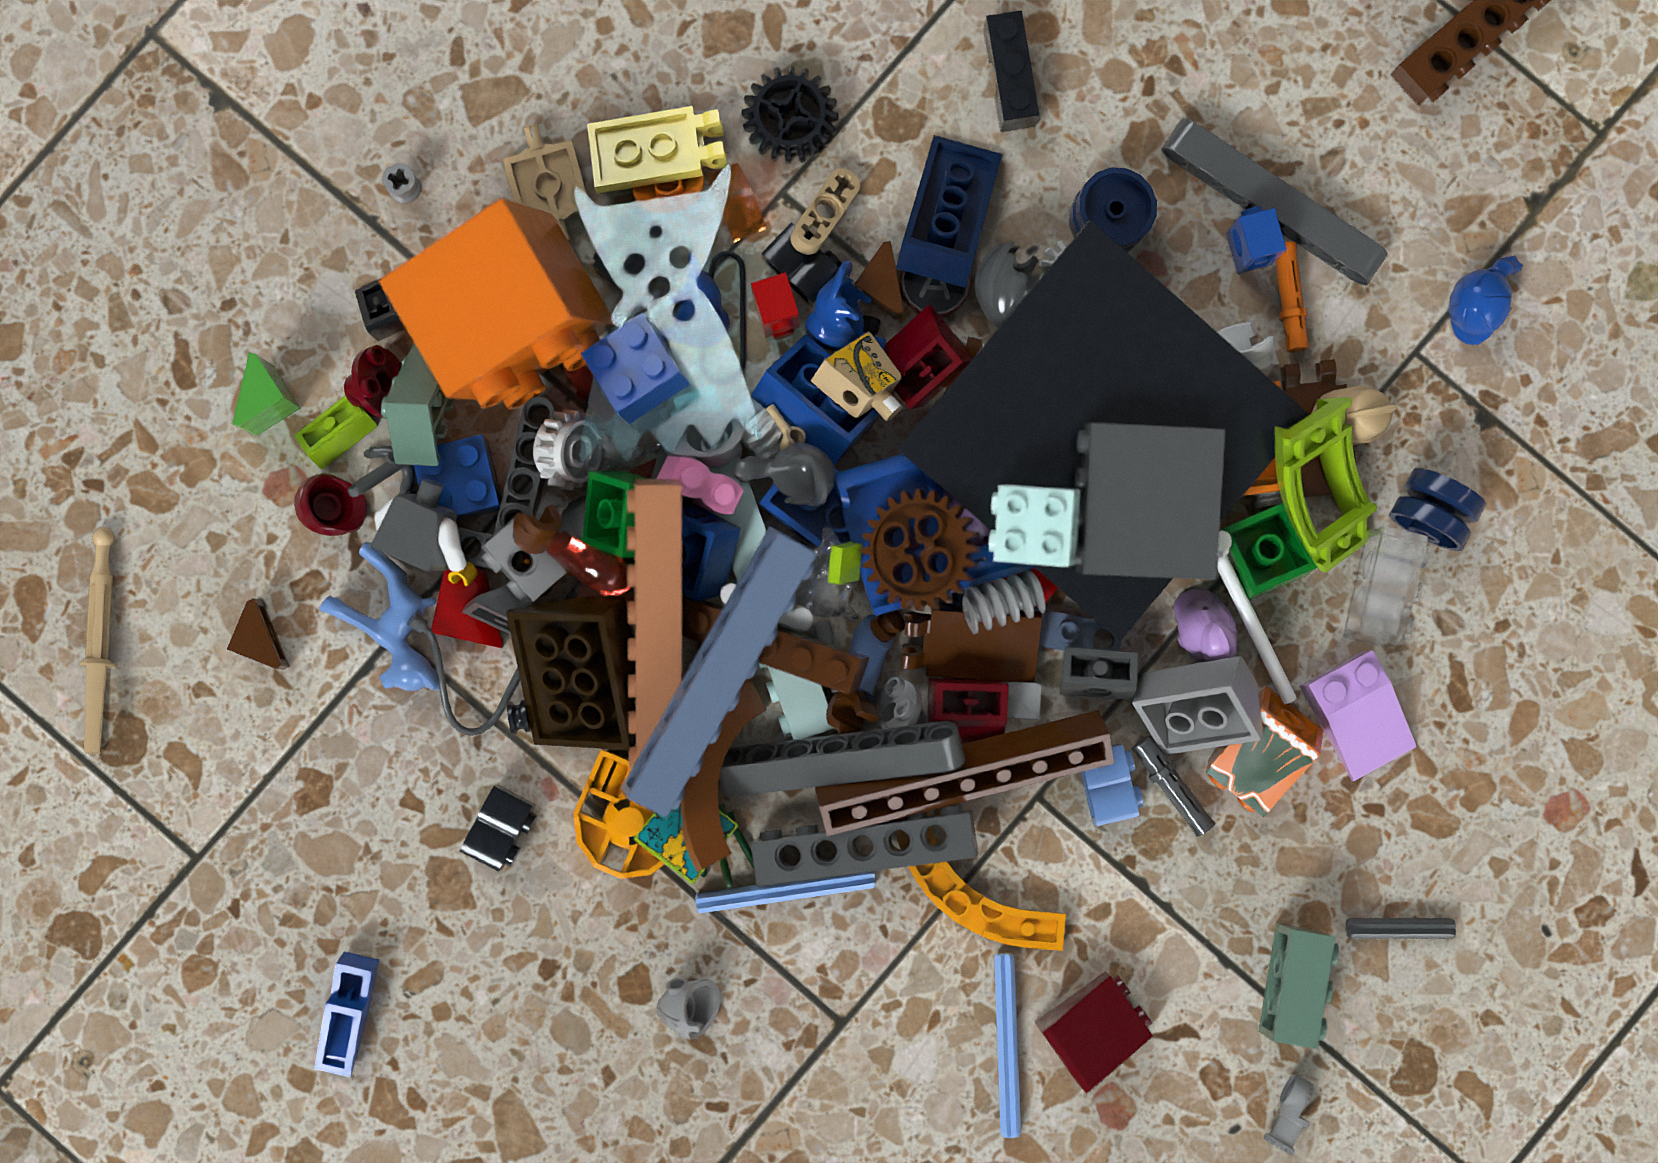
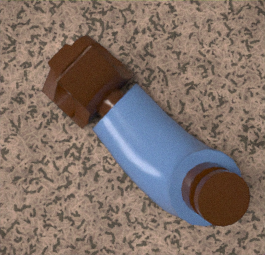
M897 610L878 616L873 614L867 615L854 630L850 650L870 658L859 692L853 694L837 692L828 704L826 720L829 725L836 729L838 734L861 732L864 719L873 723L880 719L877 705L870 700L873 698L888 650L893 645V637L896 636V633H900L905 629V621Z

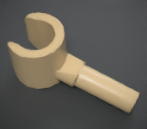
M774 404L766 408L784 435L780 442L781 450L794 443L805 442L806 434L804 430L799 427H791Z

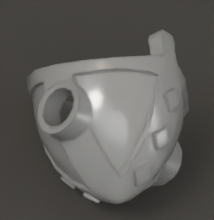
M674 978L667 983V991L658 1000L657 1015L661 1018L664 1025L675 1031L679 1037L689 1040L697 1039L705 1033L717 1016L721 1003V992L717 984L710 980L686 981L683 978Z

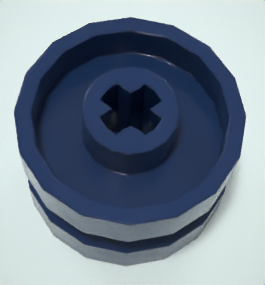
M1111 167L1093 175L1075 196L1069 209V226L1075 238L1086 223L1091 220L1128 253L1151 230L1157 216V199L1151 185L1140 174L1127 168Z
M1414 468L1404 485L1409 496H1400L1396 500L1389 513L1390 518L1406 531L1429 543L1452 551L1463 550L1471 535V531L1466 523H1475L1479 520L1487 505L1485 500L1469 487L1448 476L1424 468Z

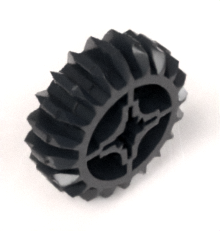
M791 65L788 68V75L782 76L781 69L777 67L774 69V79L763 73L761 80L764 86L753 83L751 91L754 95H745L744 103L749 107L742 109L741 112L742 118L748 120L743 124L744 132H753L749 137L751 145L762 142L758 148L761 155L766 154L771 149L772 161L776 162L780 154H785V163L789 165L792 162V155L798 154L799 161L803 163L806 161L805 151L808 150L814 157L818 156L819 150L816 143L826 148L829 145V140L825 135H835L836 127L831 123L838 121V113L832 111L837 106V101L835 98H827L831 93L830 86L827 85L819 88L821 84V77L819 75L809 81L808 69H803L800 76H796L795 67ZM791 91L789 96L783 100L772 98L771 101H768L779 92ZM804 94L810 97L816 104L820 113L819 119L811 116V112L801 106ZM795 103L796 116H792L785 127L784 114L788 115ZM761 112L769 114V118L778 123L776 137L770 134L763 126L760 119ZM809 129L812 130L803 138L789 140V137L795 131L803 130L808 132Z

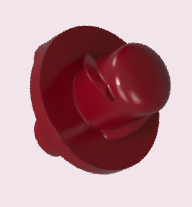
M374 345L360 351L354 358L351 375L344 382V393L347 400L353 406L364 407L374 416L383 418L381 412L382 400L385 396H388L392 388L393 377L398 376L402 368V362L391 351L380 345Z

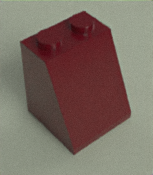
M1106 971L1034 1022L1085 1094L1093 1090L1153 1037L1147 1028L1152 1024L1148 1015L1140 1005L1136 1008L1132 1007L1126 998L1131 992L1119 975L1112 978Z

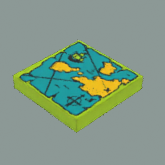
M681 803L676 809H671L667 817L654 812L635 836L634 841L691 885H694L706 868L697 872L689 856L681 828L683 825ZM719 810L721 826L727 841L737 829L738 824Z

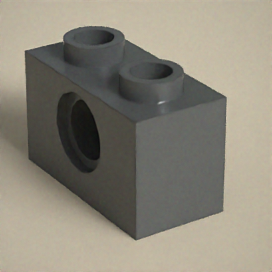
M1065 647L1061 661L1060 694L1133 700L1137 689L1138 653Z

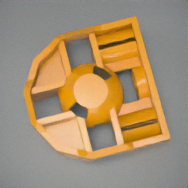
M601 749L573 812L577 845L595 868L622 879L651 875L661 868L664 863L640 844H630V837L639 833L654 811L630 800L629 807L623 808L620 811L617 809L616 803L623 799H628L621 787L631 771L629 769V759ZM617 762V765H616V767H615V769H614V772H613V774H612V776H611V779H610V781H609V783H608V786H607L606 790L604 791L605 786H606V784H607V782H608V779H609V777H610V775H611V772H612V770H613V768H614V765H615V763ZM589 793L610 801L606 806L607 808L602 819L582 811ZM611 843L629 850L621 871L603 864Z

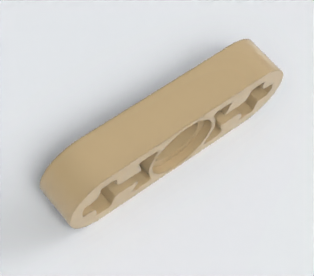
M847 169L833 171L798 220L790 236L791 244L798 252L806 255L818 252L848 209L860 189V181L852 171ZM840 184H844L847 188L844 189L840 197L838 198L833 195ZM826 205L830 207L834 217H823L817 211V206ZM813 225L817 230L813 237L808 240L804 237V234Z

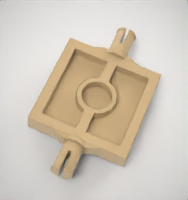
M531 124L534 139L529 125L525 126L523 130L525 131L529 148L518 155L502 159L513 200L516 203L551 213L568 242H570L565 221L572 216L592 211L573 142L568 140L557 144H543L538 124Z

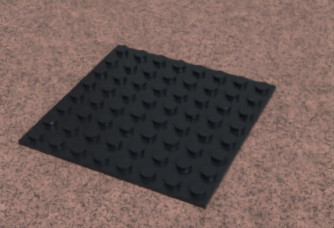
M1089 220L903 440L897 450L990 530H996L997 515L992 514L991 506L993 493L998 492L999 485L1076 489L1075 474L1077 468H1081L1082 453L1077 451V436L1079 430H1083L1084 423L1225 429L1220 508L1221 522L1275 458V427L1288 430L1310 414L1096 224ZM1031 564L1119 641L1124 638L1173 579L1164 577L1081 574L1076 572V565L1061 567Z

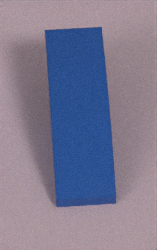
M344 951L336 962L331 994L325 1005L314 1069L347 1077L352 1075L371 1004L379 959Z

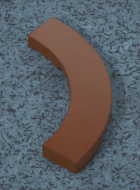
M751 679L745 680L739 690L741 694L737 705L732 711L726 712L720 723L722 724V729L717 740L713 744H708L702 754L703 763L700 770L694 777H689L683 788L685 793L681 801L683 820L681 828L689 856L697 872L732 854L725 839L719 816L718 783L724 758L738 733L752 719L767 710Z

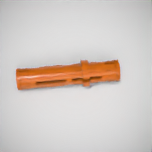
M1284 242L1286 251L1276 260L1282 310L1279 312V319L1283 321L1285 330L1286 352H1300L1310 349L1306 329L1308 309L1304 308L1297 244L1296 242Z

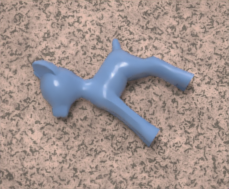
M365 542L359 550V555L366 559L387 579L390 606L385 610L380 619L377 620L352 608L337 597L328 596L320 605L319 610L361 629L372 637L377 644L387 649L393 655L390 667L380 675L382 685L386 689L397 687L406 691H418L427 687L431 690H439L436 670L431 667V664L424 656L416 652L408 644V636L413 629L407 625L409 618L414 613L422 617L426 608L435 605L437 601L434 598H422L414 592L407 584L406 572L385 553L372 548L371 542Z

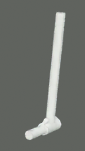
M1219 531L1218 572L1283 704L1291 703L1297 697L1227 556L1232 543L1231 536L1226 531Z

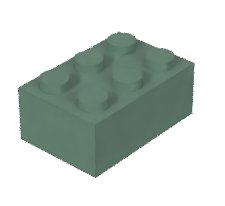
M1276 923L1258 1032L1274 1042L1318 1049L1319 1040H1324L1327 1031V1019L1323 1018L1325 1003H1330L1333 993V982L1329 981L1331 966L1337 964L1339 956V946L1335 944L1336 937L1319 930Z

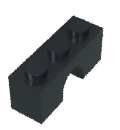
M1022 10L988 15L985 19L983 32L989 64L992 63L996 85L995 104L1000 132L1035 127L1039 118V109Z

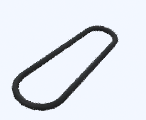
M731 251L720 252L714 256L710 263L709 276L714 279L716 262L722 257H733L739 264V369L729 378H715L709 374L705 367L706 348H700L699 356L700 369L704 376L711 382L718 384H727L738 379L744 371L746 363L745 266L742 258Z

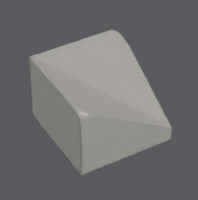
M1004 681V683L1009 685L1007 718L1040 720L1042 683Z

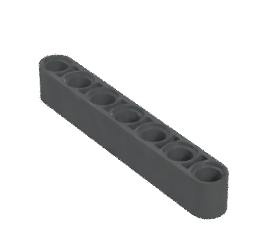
M1182 118L1161 148L1163 154L1171 161L1245 210L1257 206H1262L1263 211L1275 208L1280 229L1284 236L1358 284L1368 285L1388 255L1387 251L1380 244L1192 120Z
M941 721L729 748L722 764L718 785L724 796L736 797L938 773L960 767L965 761V755L957 726L953 722Z

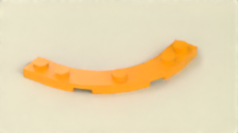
M905 817L893 819V821L905 819ZM930 826L927 836L932 843L937 844L932 826ZM895 830L900 849L908 848L910 844L909 835L903 830ZM947 861L908 866L915 881L926 896L953 921L989 940L1006 945L1063 951L1065 913L1020 909L993 901L966 884L954 872Z

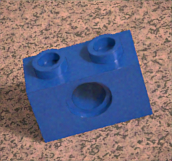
M1257 206L1242 211L1241 217L1234 221V224L1226 233L1237 274L1271 266L1286 251L1275 208L1263 211L1262 206Z

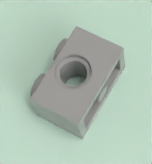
M514 517L481 546L486 552L481 557L495 573L502 570L510 580L506 586L520 601L526 598L529 602H533L559 580L566 571L548 550L542 554H530L521 550L515 544L513 539ZM517 551L526 553L530 559V566L523 573L516 571L511 564L512 556Z

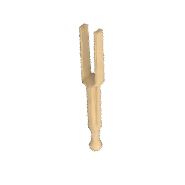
M99 527L92 534V540L95 544V561L92 572L89 575L85 659L78 664V666L86 667L85 754H100L107 668L115 667L113 662L109 660L113 581L109 566L110 545L114 540V533L107 527Z

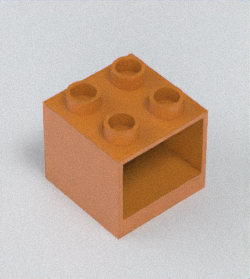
M503 198L379 280L446 398L475 399L481 408H488L503 401L507 409L512 410L524 405L529 399L538 397L546 389L540 378L541 374L560 363L564 364L567 371H574L587 365L581 353L600 341L599 337L617 326L554 216L551 213Z

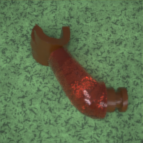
M554 504L546 506L539 521L529 514L517 513L513 521V539L521 550L530 554H542L546 551L548 556L581 582L600 594L619 595L629 589L628 564H635V557L620 558L613 554L608 555L567 531L559 533L558 531L562 526V518Z

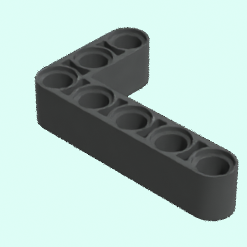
M544 397L529 399L522 409L494 534L508 523L509 516L514 512H523L537 518L545 478H541V473L537 469L534 459L525 458L524 448L528 443L535 441L536 434L543 424H536L532 421L533 411L539 407L548 408L550 411L548 419L552 418L553 412L557 411L554 405ZM522 477H531L533 480L532 490L525 495L518 494L516 491L517 481ZM457 527L461 548L466 561L476 567L492 570L481 557L486 553L482 548L476 557L468 558L465 554V545L469 540L478 539L482 546L493 535ZM517 551L516 561L512 564L516 571H520L525 566L524 558L526 553L522 551Z

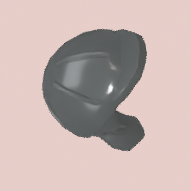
M808 443L789 445L786 449L781 450L773 459L753 456L744 458L738 462L732 472L734 477L742 483L754 478H773L778 490L790 497L785 500V503L819 506L826 502V498L833 487L835 469L831 458L818 447Z

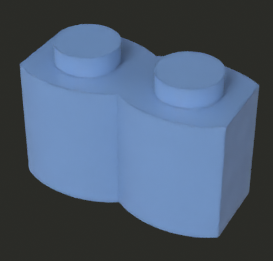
M1122 744L1112 745L1115 764L1081 772L1091 819L1095 826L1139 817L1138 808L1143 807L1140 788L1138 785H1132L1130 772L1135 771L1133 756L1130 750H1124Z

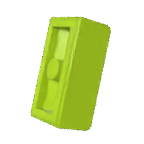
M344 396L296 433L294 437L307 456L320 469H324L377 427V424L364 407L353 406Z

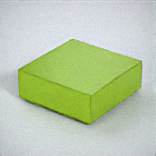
M847 542L831 547L828 572L829 583L840 585L859 580L862 555L860 549H862L863 544Z

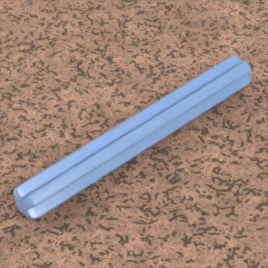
M874 871L759 887L756 884L698 893L695 896V903L699 913L870 889L875 887L876 881Z
M998 953L994 956L1000 1133L1002 1137L1015 1138L1021 1135L1015 957L1012 953Z

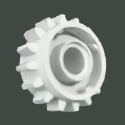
M564 409L563 412L555 411L553 412V417L546 419L539 428L533 447L534 461L541 473V478L548 479L549 486L566 490H573L574 487L581 488L583 487V482L588 481L589 471L598 470L603 454V443L596 423L588 421V414Z

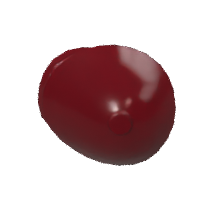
M321 473L310 476L303 481L296 492L294 506L299 521L309 530L321 535L338 536L354 533L362 527L367 513L366 499L364 494L356 497L349 495L348 488L352 485L350 482L333 474Z

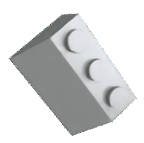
M1242 656L1143 673L1132 704L1163 755L1262 740L1263 728L1257 682Z

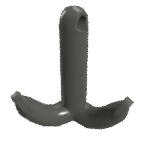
M392 446L371 447L364 451V457L369 459L386 458L387 462L363 476L348 488V493L351 497L362 495L401 470L403 477L399 494H406L408 491H411L414 484V466L395 464Z

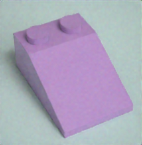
M1373 650L1362 651L1299 686L1352 781L1365 776L1417 747L1392 684Z

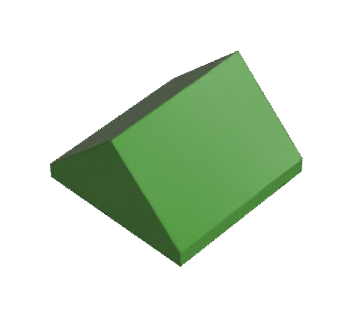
M249 353L232 424L252 435L258 436L301 408L275 367L257 354Z

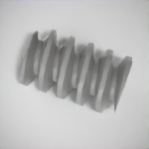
M1030 571L1021 573L1020 578L1013 574L1007 577L1006 581L1001 578L996 579L993 585L984 582L980 584L979 589L970 586L966 588L962 601L964 615L973 634L978 633V622L982 621L987 630H991L992 618L994 617L1000 626H1005L1006 614H1010L1012 620L1016 623L1020 621V610H1023L1029 619L1034 617V606H1037L1041 613L1044 614L1045 600L1041 584Z

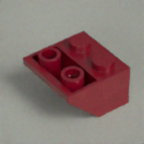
M931 305L924 308L886 343V354L901 374V380L894 390L909 409L924 407L951 383L973 359L970 352Z
M929 678L928 723L953 722L957 726L961 744L1004 734L1008 717L1009 685L1002 681Z

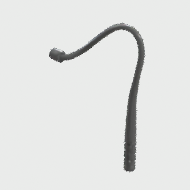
M577 581L564 600L577 598L581 585L580 582ZM414 613L409 618L407 625L418 633L423 631L429 638L435 659L441 702L450 725L458 732L469 736L479 735L489 730L502 715L507 702L520 682L518 667L492 717L485 724L477 728L462 726L454 717L449 703L442 655L434 632L427 626L428 621Z

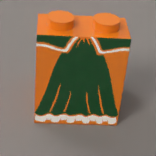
M1267 685L1258 695L1263 728L1262 740L1218 747L1209 758L1205 771L1209 774V779L1217 787L1223 790L1227 788L1237 796L1239 803L1250 812L1257 811L1263 817L1321 754L1324 732L1321 727L1290 703L1283 704L1280 695Z

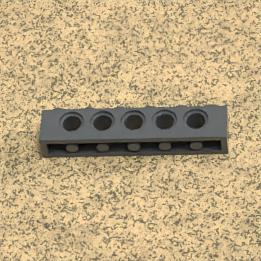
M962 805L940 808L941 814L927 816L925 811L905 816V819L889 820L826 836L825 830L818 831L817 825L797 827L796 834L782 836L781 830L761 832L760 839L751 842L757 887L975 858L979 853L972 810L963 811ZM932 825L943 827L947 834L945 843H932L927 836L928 828ZM903 830L909 835L910 844L908 848L898 849L892 844L891 835L893 831ZM858 835H866L871 838L873 851L870 854H862L856 849L855 840ZM822 840H830L836 845L837 854L834 859H827L821 855L819 845ZM786 845H794L799 849L801 853L799 863L792 864L785 859L784 848Z

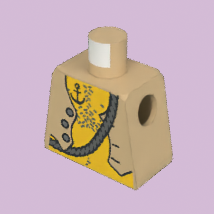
M869 331L826 358L811 380L816 387L853 417L859 418L874 408L886 421H889L902 409V405L891 395L901 380V374Z

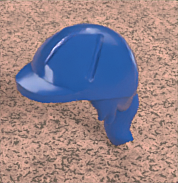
M1515 255L1498 258L1489 269H1478L1468 273L1456 283L1450 295L1448 311L1454 335L1463 343L1479 345L1488 339L1504 323L1509 312L1512 310V289L1506 278L1508 275H1515L1523 267Z

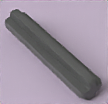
M1349 918L1346 920V935L1351 939H1453L1456 935V924L1450 918Z

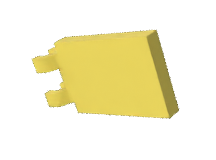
M693 106L587 124L594 186L597 194L703 176L702 166L713 169L728 167L723 141L704 145L703 135L706 137L724 136L718 109L695 115Z

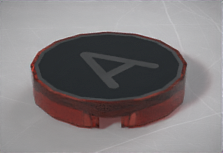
M903 270L900 276L901 295L912 310L919 314L924 308L931 305L941 318L951 315L965 303L972 284L970 274L966 288Z

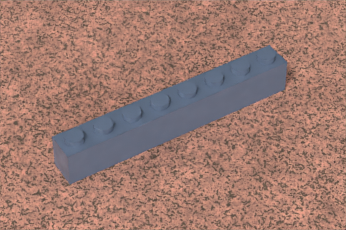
M771 526L768 528L621 788L628 799L664 817L668 816L671 809H676L679 806L685 793L683 788L689 777H694L700 770L703 763L702 754L708 744H713L717 740L722 729V724L720 723L726 712L732 711L737 705L741 694L739 690L746 678L750 679L756 672L759 665L758 656L764 646H769L774 640L778 631V626L776 625L782 614L788 613L793 607L797 597L795 591L802 580H807L813 572L816 563L814 558L817 554L810 548Z

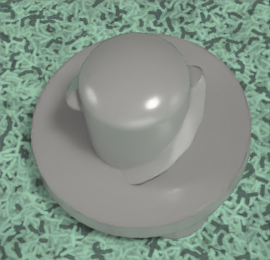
M896 676L890 678L871 700L877 705L880 719L875 723L864 719L862 731L928 723L927 717L921 709L922 696L919 689L907 680H902Z

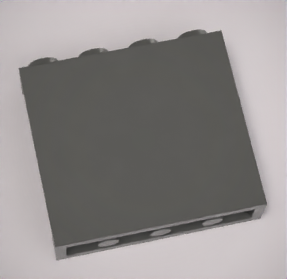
M1084 423L1083 430H1079L1077 436V451L1082 453L1081 468H1077L1075 474V488L1080 490L1075 560L1076 572L1092 575L1216 580L1225 429Z

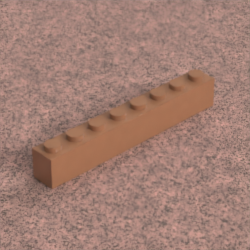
M635 479V490H627V513H635V527H628V550H635V564H628V587H635V601H628V624H636V638H628V661H636V675H628V697H636V711H629V733H636V747H629V769H632L681 683L680 479Z

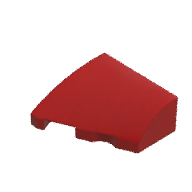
M448 567V570L444 571L431 630L434 634L503 648L504 641L499 629L462 613L467 603L478 595L489 592L490 585L486 571L477 569V577L468 586H465L462 578L457 583L449 581L448 575L451 570Z

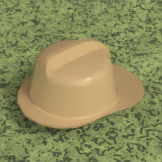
M1355 386L1334 390L1322 395L1320 398H1352V406L1346 409V424L1352 425L1353 446L1373 442L1381 438L1390 425L1392 412L1397 409L1396 404H1390L1389 399L1382 392L1369 386ZM1317 402L1315 403L1312 413L1317 411Z

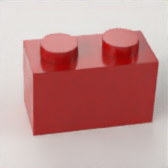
M786 272L752 282V296L765 338L773 336L774 340H779L793 335L794 329L799 328V312Z

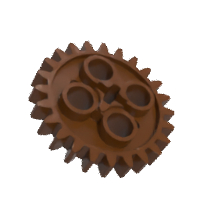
M916 489L913 499L909 492L902 491L901 503L897 499L889 497V510L881 507L876 508L877 513L881 517L879 521L868 519V524L874 530L873 533L862 534L864 539L870 541L869 547L860 549L861 553L870 555V560L863 563L862 568L873 569L874 572L868 577L867 581L872 583L880 582L876 590L877 594L884 595L890 591L888 603L896 604L901 599V608L910 609L913 602L917 611H924L926 603H928L931 609H939V598L945 603H952L953 598L950 591L963 594L965 591L960 584L961 580L973 581L974 578L967 572L968 567H979L978 562L970 559L971 554L981 551L980 547L971 545V540L978 537L979 532L967 530V527L974 520L970 517L960 518L965 508L961 505L951 508L953 498L944 496L940 500L939 492L932 490L926 498L924 490ZM935 517L939 522V529L935 535L930 537L927 532V524ZM912 518L915 519L914 528L911 527L910 523ZM901 528L904 532V540L900 546L896 547L893 543V534L897 529ZM920 544H924L925 550L920 552V556H916L915 550L920 549ZM945 553L948 558V566L945 571L940 573L936 568V560L939 555ZM910 564L914 574L912 579L905 583L902 578V570L905 565ZM926 572H927V573L929 574V576H930V581H929V582H926V581H925Z

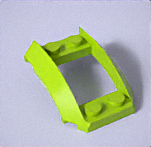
M1348 397L1317 399V411L1288 430L1275 427L1276 475L1283 504L1304 548L1318 569L1326 573L1367 543L1371 528L1367 527V518L1377 511V504L1370 502L1357 471L1352 443V425L1346 424V409L1352 406V398ZM1317 455L1320 457L1322 469L1331 493L1343 514L1342 517L1319 533L1316 532L1309 516L1301 481V466Z

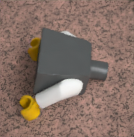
M422 479L417 495L397 494L375 513L377 533L372 541V548L426 572L447 571L449 567L451 572L448 575V579L452 583H457L462 578L464 585L468 586L477 577V569L472 563L466 561L456 525L457 515L455 511L438 504L443 484L430 479Z

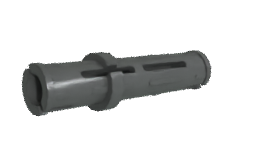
M1150 735L1140 740L1131 748L1149 771L1150 780L1153 783H1158L1181 816L1186 820L1196 837L1205 834L1216 824L1175 770V763L1172 760H1167Z

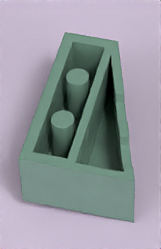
M415 342L408 356L403 357L402 368L398 376L393 377L392 388L388 396H385L382 400L381 412L382 417L387 419L395 464L438 466L440 454L436 444L438 438L446 437L447 426L441 424L445 410L453 409L455 398H446Z

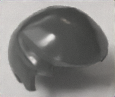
M1015 242L999 243L991 248L982 259L975 275L974 287L979 305L986 318L997 328L1000 327L1037 283L1031 274L1039 260L1033 255L1027 262L1015 264L1016 255L1014 253L1020 248L1017 245H1013Z

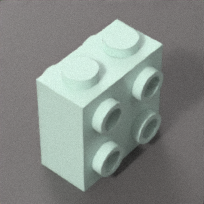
M1008 484L999 485L998 492L993 493L991 506L992 514L997 515L996 530L992 529L989 537V550L994 552V561L1061 567L1075 565L1080 490Z

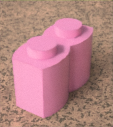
M668 456L657 479H680L682 496L690 497L696 505L705 510L722 514H733L744 492L740 484L726 475L711 473L703 463L688 457Z

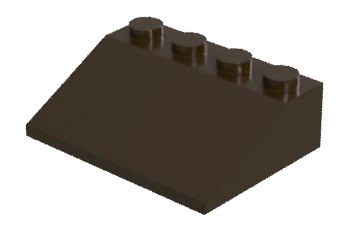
M588 596L509 609L506 615L534 745L629 750V747H634L636 745V733H629V711H636V697H628V675H636V661H628V638H632L630 625L628 624L624 597Z

